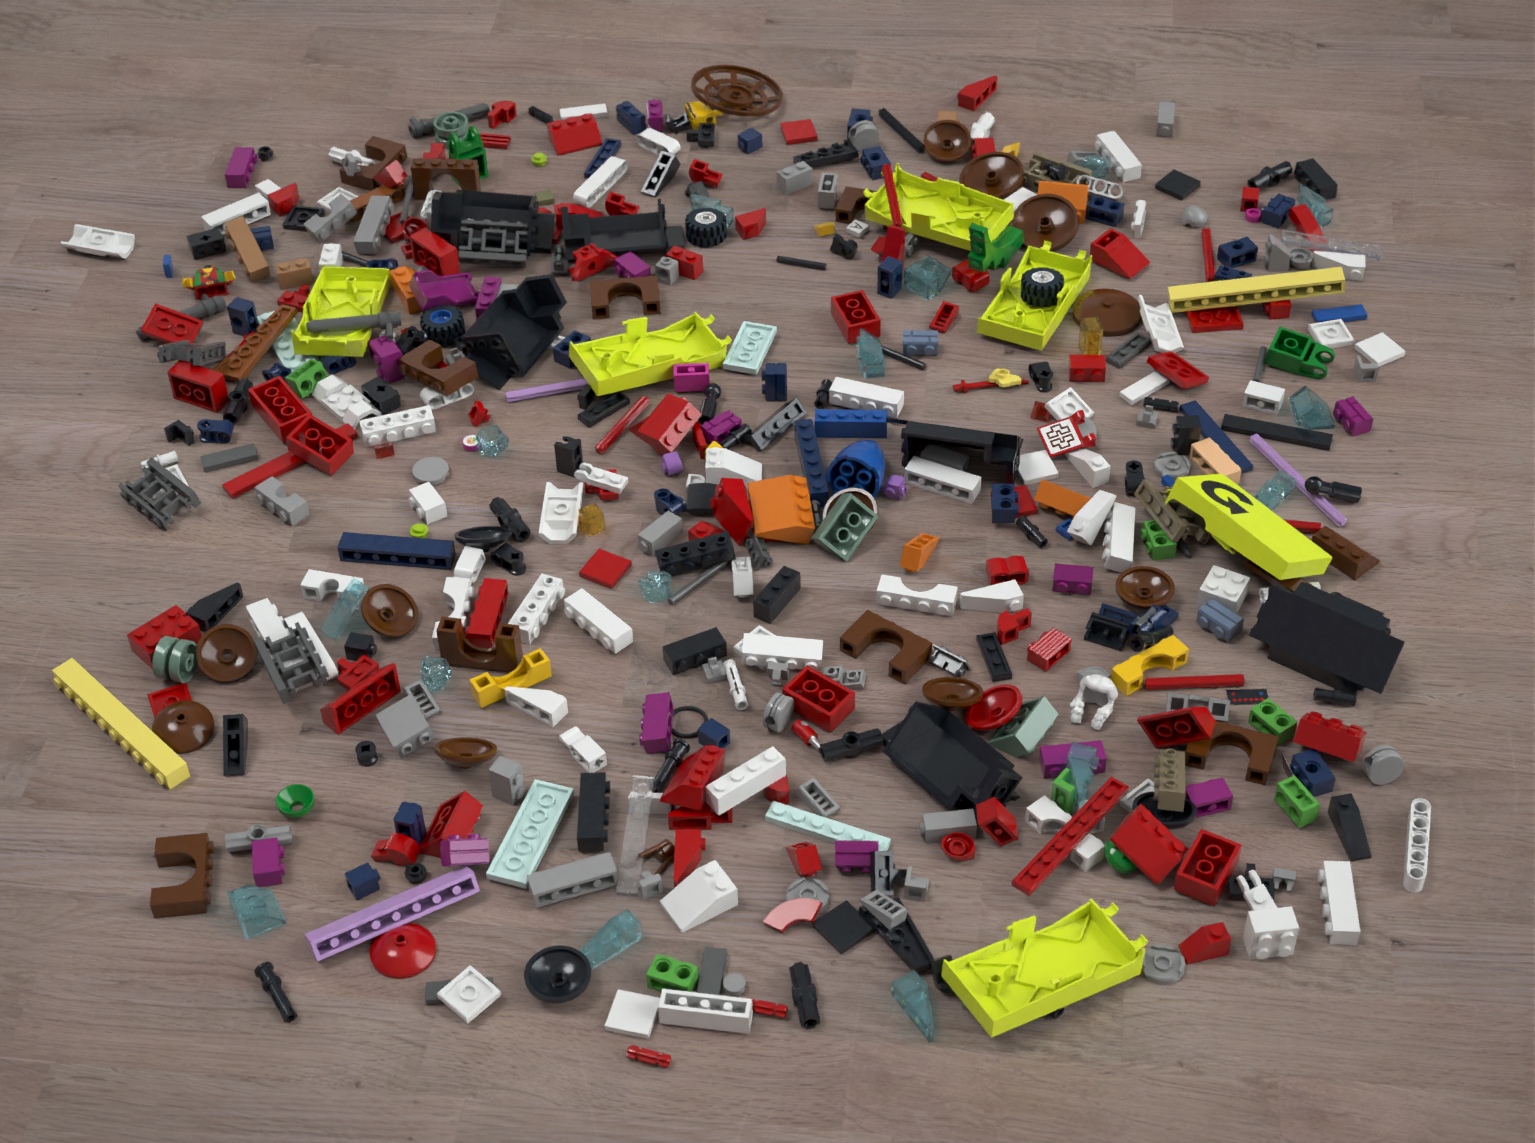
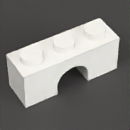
M311 569L308 570L300 584L303 599L321 602L326 594L335 592L337 593L339 605L356 608L365 594L363 578Z

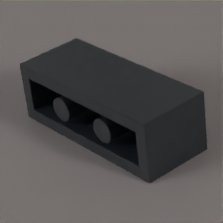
M1314 158L1296 162L1294 176L1308 190L1311 196L1318 202L1336 198L1338 184Z
M783 566L753 600L754 618L771 624L801 589L800 572Z
M717 627L662 646L663 660L672 675L702 666V664L708 663L709 658L716 657L721 659L727 656L726 641Z

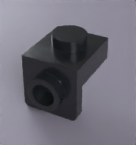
M686 112L673 120L669 114L665 115L667 119L665 122L669 130L672 129L675 134L691 126Z
M702 181L690 183L684 193L686 196L690 195L695 205L708 201L711 198Z
M180 420L164 428L168 442L179 438L188 446L195 443L192 428L186 426Z
M948 954L928 961L935 987L944 989V991H951L952 988L941 975L943 960L946 959L947 962L953 960L952 956Z

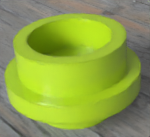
M535 153L531 157V162L536 167H542L546 164L547 156L545 154Z
M417 523L410 528L409 532L413 538H426L429 530L425 524Z

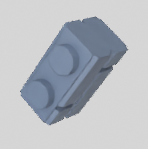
M903 330V354L910 356H938V330Z
M1214 599L1209 600L1206 605L1204 604L1199 608L1196 620L1200 627L1208 629L1217 638H1222L1226 642L1232 640L1234 636H1237L1242 631L1244 621L1242 617Z

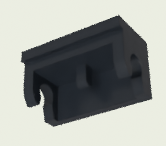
M564 436L563 441L568 443L556 442L554 444L557 472L575 478V472L580 470L579 467L583 463L581 439Z
M1092 612L1085 628L1087 631L1084 635V640L1122 651L1129 636L1128 626L1130 623Z

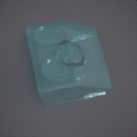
M1306 385L1288 398L1291 404L1289 407L1294 413V421L1298 426H1303L1308 430L1333 429L1336 427L1327 403Z
M245 885L227 892L231 909L244 939L286 924L285 917L272 890Z

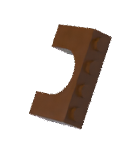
M373 136L365 144L366 156L381 162L371 166L357 164L356 166H360L361 171L354 173V176H348L343 166L339 170L341 182L369 191L380 187L382 184L375 181L373 177L394 161L398 160L401 165L407 159L405 144Z
M417 158L412 161L411 175L415 200H426L427 194L434 190L432 178L439 174H447L456 178L461 185V190L481 191L477 160Z
M845 187L836 207V222L851 224L857 212L865 209V204L870 199L864 196L863 191L865 189ZM883 225V230H888V226Z
M657 276L589 281L593 320L610 318L609 304L612 300L621 296L638 298L643 304L644 315L661 314Z
M431 340L398 358L399 371L402 375L446 397L478 378L476 362L466 357H462L447 367L430 369L444 360L441 345Z
M866 610L840 637V651L854 659H857L870 645L877 642H890L897 645L901 650L889 662L888 676L904 685L929 660L928 657L932 653V642L869 610Z
M442 616L436 632L442 664L511 672L520 664L523 651L519 625L499 623L495 635L496 647L480 648L471 644L465 638L460 618Z
M1216 721L1210 739L1188 743L1185 753V766L1204 770L1209 753L1214 748L1221 745H1232L1245 751L1250 759L1245 781L1266 786L1279 736Z
M208 833L156 838L154 855L159 868L183 865L190 866L196 869V871L183 884L151 888L150 907L154 919L207 913V905L211 904L210 891H208V887H212V877L209 874L210 870H213L211 854H214V843L209 840Z

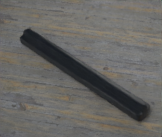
M885 108L879 110L878 115L916 151L920 153L925 150L924 144Z

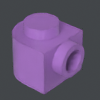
M677 451L663 455V463H661L663 473L671 476L683 472L682 463Z
M898 475L889 476L882 488L883 493L889 498L900 500L907 492L905 477Z

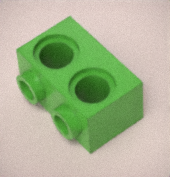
M310 359L285 377V380L298 397L306 398L314 391L317 383L328 376L320 361Z
M1155 520L1144 521L1143 529L1140 530V536L1142 541H1145L1146 551L1148 554L1150 553L1152 560L1175 558L1177 543L1171 541Z
M1269 698L1250 709L1248 723L1259 732L1279 736L1277 747L1295 736L1297 721Z
M1295 775L1277 783L1274 800L1298 828L1317 821L1320 803Z
M656 954L646 974L647 988L662 992V989L693 992L699 981L698 967L689 962L675 960L670 956Z

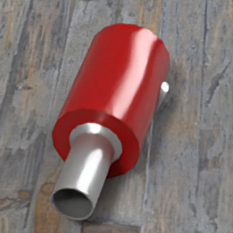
M802 719L795 721L791 730L807 746L813 745L820 751L819 745L821 743L817 740L818 734Z

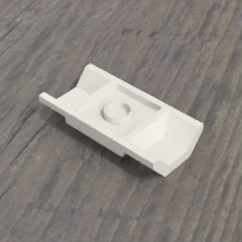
M75 224L73 237L69 242L61 241L60 245L66 249L126 259L133 251L135 235Z
M1139 295L1140 313L1146 331L1150 334L1154 350L1161 353L1169 351L1176 353L1182 350L1184 346L1169 304L1164 303L1158 307L1146 305L1143 296Z
M334 375L319 381L312 393V397L342 423H349L354 429H356L360 419L371 413L377 416L382 415L371 404L369 399L351 384L348 385L341 378Z
M546 482L539 536L548 544H569L576 537L582 504L583 482H579L573 489H558L551 482Z

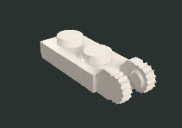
M1144 200L1136 202L1135 208L1137 211L1134 212L1131 224V232H1134V238L1138 239L1142 236L1146 217V201Z
M582 463L579 467L580 470H577L574 474L578 480L621 494L628 483V477L593 467L589 463Z
M1254 869L1249 871V877L1255 886L1253 889H1249L1242 875L1236 877L1244 893L1243 896L1252 911L1277 908Z

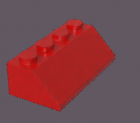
M281 376L248 389L252 407L282 443L287 442L286 437L309 414L312 415L311 411Z
M391 663L383 666L322 707L320 712L323 723L339 735L399 694L401 689L396 664Z
M705 745L685 758L662 794L660 802L701 810L706 802L705 786L720 778L723 773L725 749L714 745Z

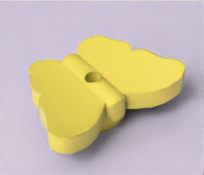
M995 369L990 374L988 381L1004 388L1010 387V385H1020L1022 379L1017 375L1010 374V371L1007 369Z

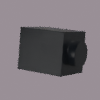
M350 632L344 645L347 660L357 661L361 656L365 655L371 659L377 651L373 635Z

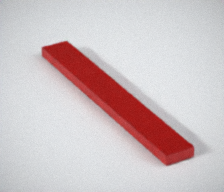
M349 423L336 428L337 431L350 439L358 437L357 431ZM289 451L222 484V487L233 499L255 488L271 476L275 478L307 461Z
M1111 776L1012 880V886L1030 896L1129 791V786Z

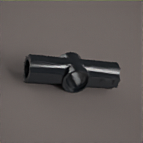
M1288 161L1272 168L1266 166L1259 175L1249 179L1247 185L1252 188H1259V190L1268 185L1274 187L1280 182L1281 178L1291 174L1293 168Z
M241 378L234 391L229 394L230 401L223 414V419L232 422L233 425L239 422L242 413L248 409V389L253 387V383L248 379Z
M496 497L492 499L489 508L498 518L500 526L511 529L512 536L516 540L521 542L527 540L531 534L530 529L522 521L519 511L516 508L512 509L503 498Z
M879 728L862 733L849 731L841 739L821 744L819 748L821 757L826 762L844 756L853 759L858 757L861 751L882 746L884 740Z
M797 962L789 967L794 1007H797L801 1027L812 1029L820 1024L815 984H812L808 964Z

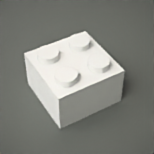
M1213 565L1199 589L1197 606L1202 607L1209 600L1214 599L1237 614L1248 594L1250 577Z
M1292 906L1248 911L1243 941L1250 960L1293 955L1299 926Z

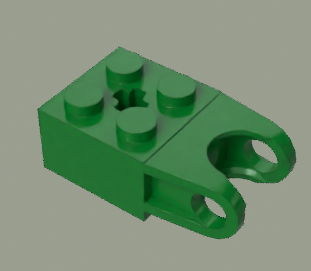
M474 125L470 126L467 136L463 140H459L458 136L454 133L449 134V159L477 160L480 180L489 177L486 150L483 147L477 128ZM452 176V179L461 187L458 180Z
M1280 326L1268 349L1265 364L1297 375L1323 379L1326 377L1328 369L1322 363L1333 362L1335 353L1331 348L1313 341V337ZM1322 353H1328L1331 357L1327 358ZM1314 369L1323 371V374L1315 372Z

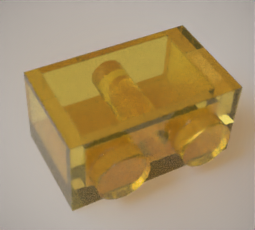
M1098 317L1081 319L1078 343L1081 354L1101 355L1103 328Z

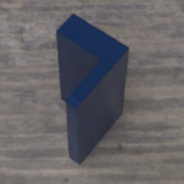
M1102 603L1099 611L1101 615L1130 624L1140 616L1139 614Z

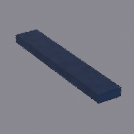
M1196 400L1180 405L1179 410L1184 416L1198 415L1201 424V435L1204 439L1210 437L1217 443L1224 453L1240 467L1241 474L1253 470V464Z

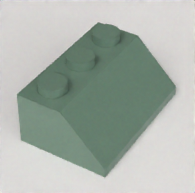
M842 493L810 539L825 551L847 562L879 516L851 493Z
M1045 696L1022 702L1015 717L1001 726L988 743L992 747L1014 757L1029 756L1034 752L1036 744L1045 737L1044 733L1047 729L1054 725V720L1058 713Z

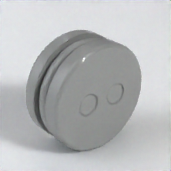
M868 120L860 121L853 125L848 134L850 142L858 151L874 147L880 137L875 125Z
M779 692L775 693L765 708L763 726L781 733L787 727L792 717L795 705L794 699Z
M1381 745L1365 755L1361 766L1363 772L1373 784L1384 785L1399 777L1404 769V760L1394 747Z

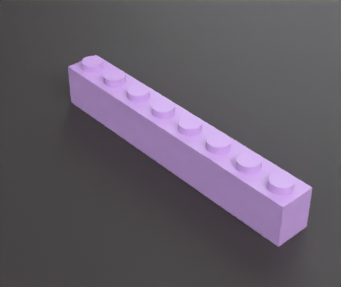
M465 865L304 935L311 954L318 962L393 928L478 893L480 889L474 872Z

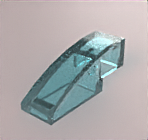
M1302 184L1299 185L1297 196L1299 205H1307L1321 228L1330 224L1333 209L1325 204L1326 199Z
M691 193L690 200L693 211L701 208L718 209V211H722L725 214L727 228L730 227L734 221L733 208L721 205V200Z
M1279 470L1271 481L1267 480L1254 498L1272 511L1296 487L1295 478Z

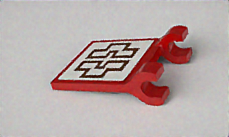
M1083 410L1075 412L1070 417L1037 428V432L1050 458L1083 447L1090 448L1096 446L1094 433H1090L1083 438L1077 424L1085 422Z

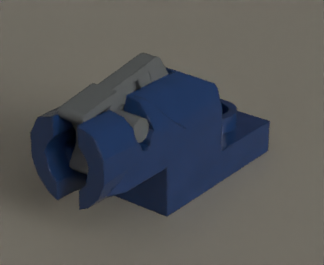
M1153 604L1128 626V631L1132 636L1143 631L1151 632L1166 625L1169 627L1178 619L1179 613L1166 605L1159 607Z

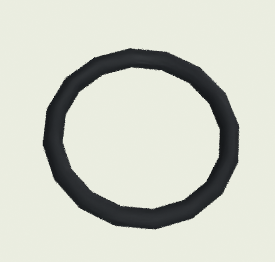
M683 706L673 711L674 716L680 711L693 710L703 716L704 723L708 721L706 713L695 706ZM672 728V734L681 738L698 736V731L691 734H682Z

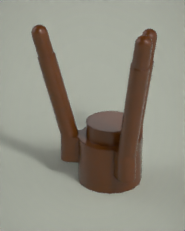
M665 839L658 845L639 853L637 858L623 865L622 869H626L654 855L657 860H664L655 873L660 875L665 867L674 860L672 855L675 853V847L669 840Z

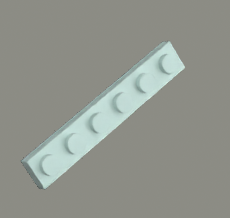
M776 801L772 802L765 815L766 822L834 844L836 840L879 841V851H887L891 844L890 838Z

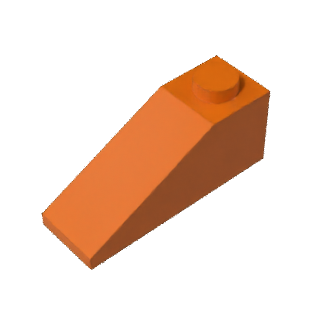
M921 533L906 543L903 547L900 567L912 573L922 569L939 542V537Z

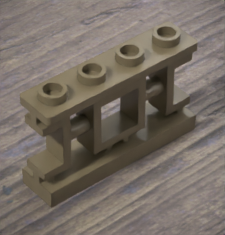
M1036 151L1033 154V159H1030L1029 168L1031 169L1023 168L1024 180L1022 185L1038 191L1039 181L1077 184V179L1080 176L1087 175L1092 177L1093 171ZM1050 162L1057 166L1063 163L1069 173L1065 175L1066 178L1063 181H1053L1047 177L1048 172L1043 169V164ZM1083 179L1080 184L1088 185L1089 181Z
M1143 479L1134 495L1171 541L1178 542L1180 538L1185 540L1188 535H1193L1201 544L1205 545L1212 534L1205 530L1206 522L1204 518L1175 499L1170 500L1168 504L1165 503L1169 495L1166 491L1172 489L1173 485L1171 488L1165 486L1163 490H1157L1149 480Z

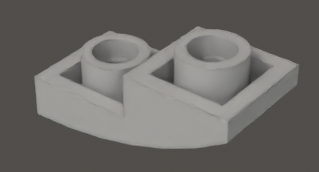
M843 666L824 667L823 675L848 689H864L866 679L864 669L845 671Z

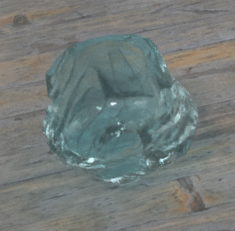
M1093 154L1085 157L1081 167L1092 170V177L1103 179L1108 175L1110 163L1107 157L1103 158L1098 154Z
M497 425L487 426L476 435L477 447L483 456L496 457L509 444V438Z
M652 570L638 581L641 593L647 602L657 603L671 597L672 577L669 573Z
M431 655L421 660V680L427 689L431 691L443 690L452 674L445 658H433Z

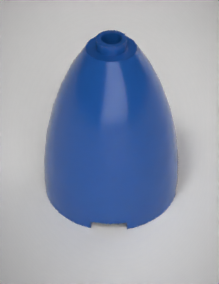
M861 440L844 448L833 459L826 471V482L829 483L833 490L832 494L834 495L847 488H860L869 492L875 498L885 475V456L881 446L873 440Z

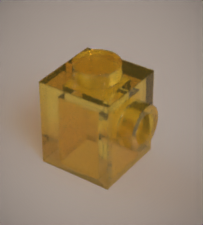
M595 503L578 510L580 527L588 537L605 530L604 513Z

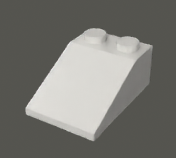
M707 448L705 465L706 483L719 485L721 478L743 479L744 485L747 486L748 482L762 480V463L725 448Z
M714 860L692 872L660 900V904L681 933L737 906L738 890L717 861Z

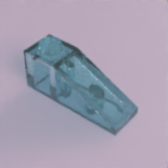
M353 577L324 621L320 631L336 641L360 608L362 599L370 587Z
M628 909L610 919L580 950L589 960L591 970L641 940V923Z
M913 970L892 982V996L928 1042L931 1043L934 1040V1024L928 984L924 977H920Z

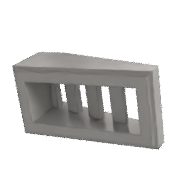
M1069 151L1067 162L1081 167L1101 164L1104 161L1098 152Z
M421 679L403 688L405 697L410 694L412 695L425 719L441 712V709ZM421 692V694L415 697L413 696L414 694ZM422 697H425V699H423V700H421V701H419V702L416 701V700H418V699H420V698H422ZM429 702L426 706L420 707V705ZM433 707V710H431V711H429V712H427V713H424V712H423V711H425V710H427V709Z
M814 777L797 788L795 795L819 816L827 818L840 809V806ZM821 801H824V802H825V803H823L822 805H819V804H818V803L821 802ZM829 805L831 808L825 812L823 809Z
M878 890L860 899V903L889 930L906 920L908 910Z

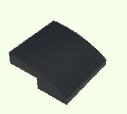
M689 484L687 488L686 512L702 517L705 512L714 514L713 509L710 508V501L715 495V489L718 484Z

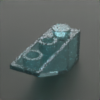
M1073 742L1067 756L1066 768L1070 769L1069 784L1075 787L1074 803L1076 807H1079L1081 800L1086 799L1088 793L1086 786L1092 783L1094 776L1092 770L1097 769L1099 757H1096L1097 748Z

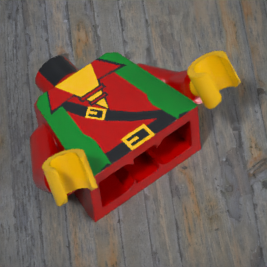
M206 265L203 269L197 270L194 277L183 278L182 284L183 288L195 291L196 299L200 300L202 294H206L209 298L216 295H229L227 285L232 284L236 278L233 270L222 272L220 267Z

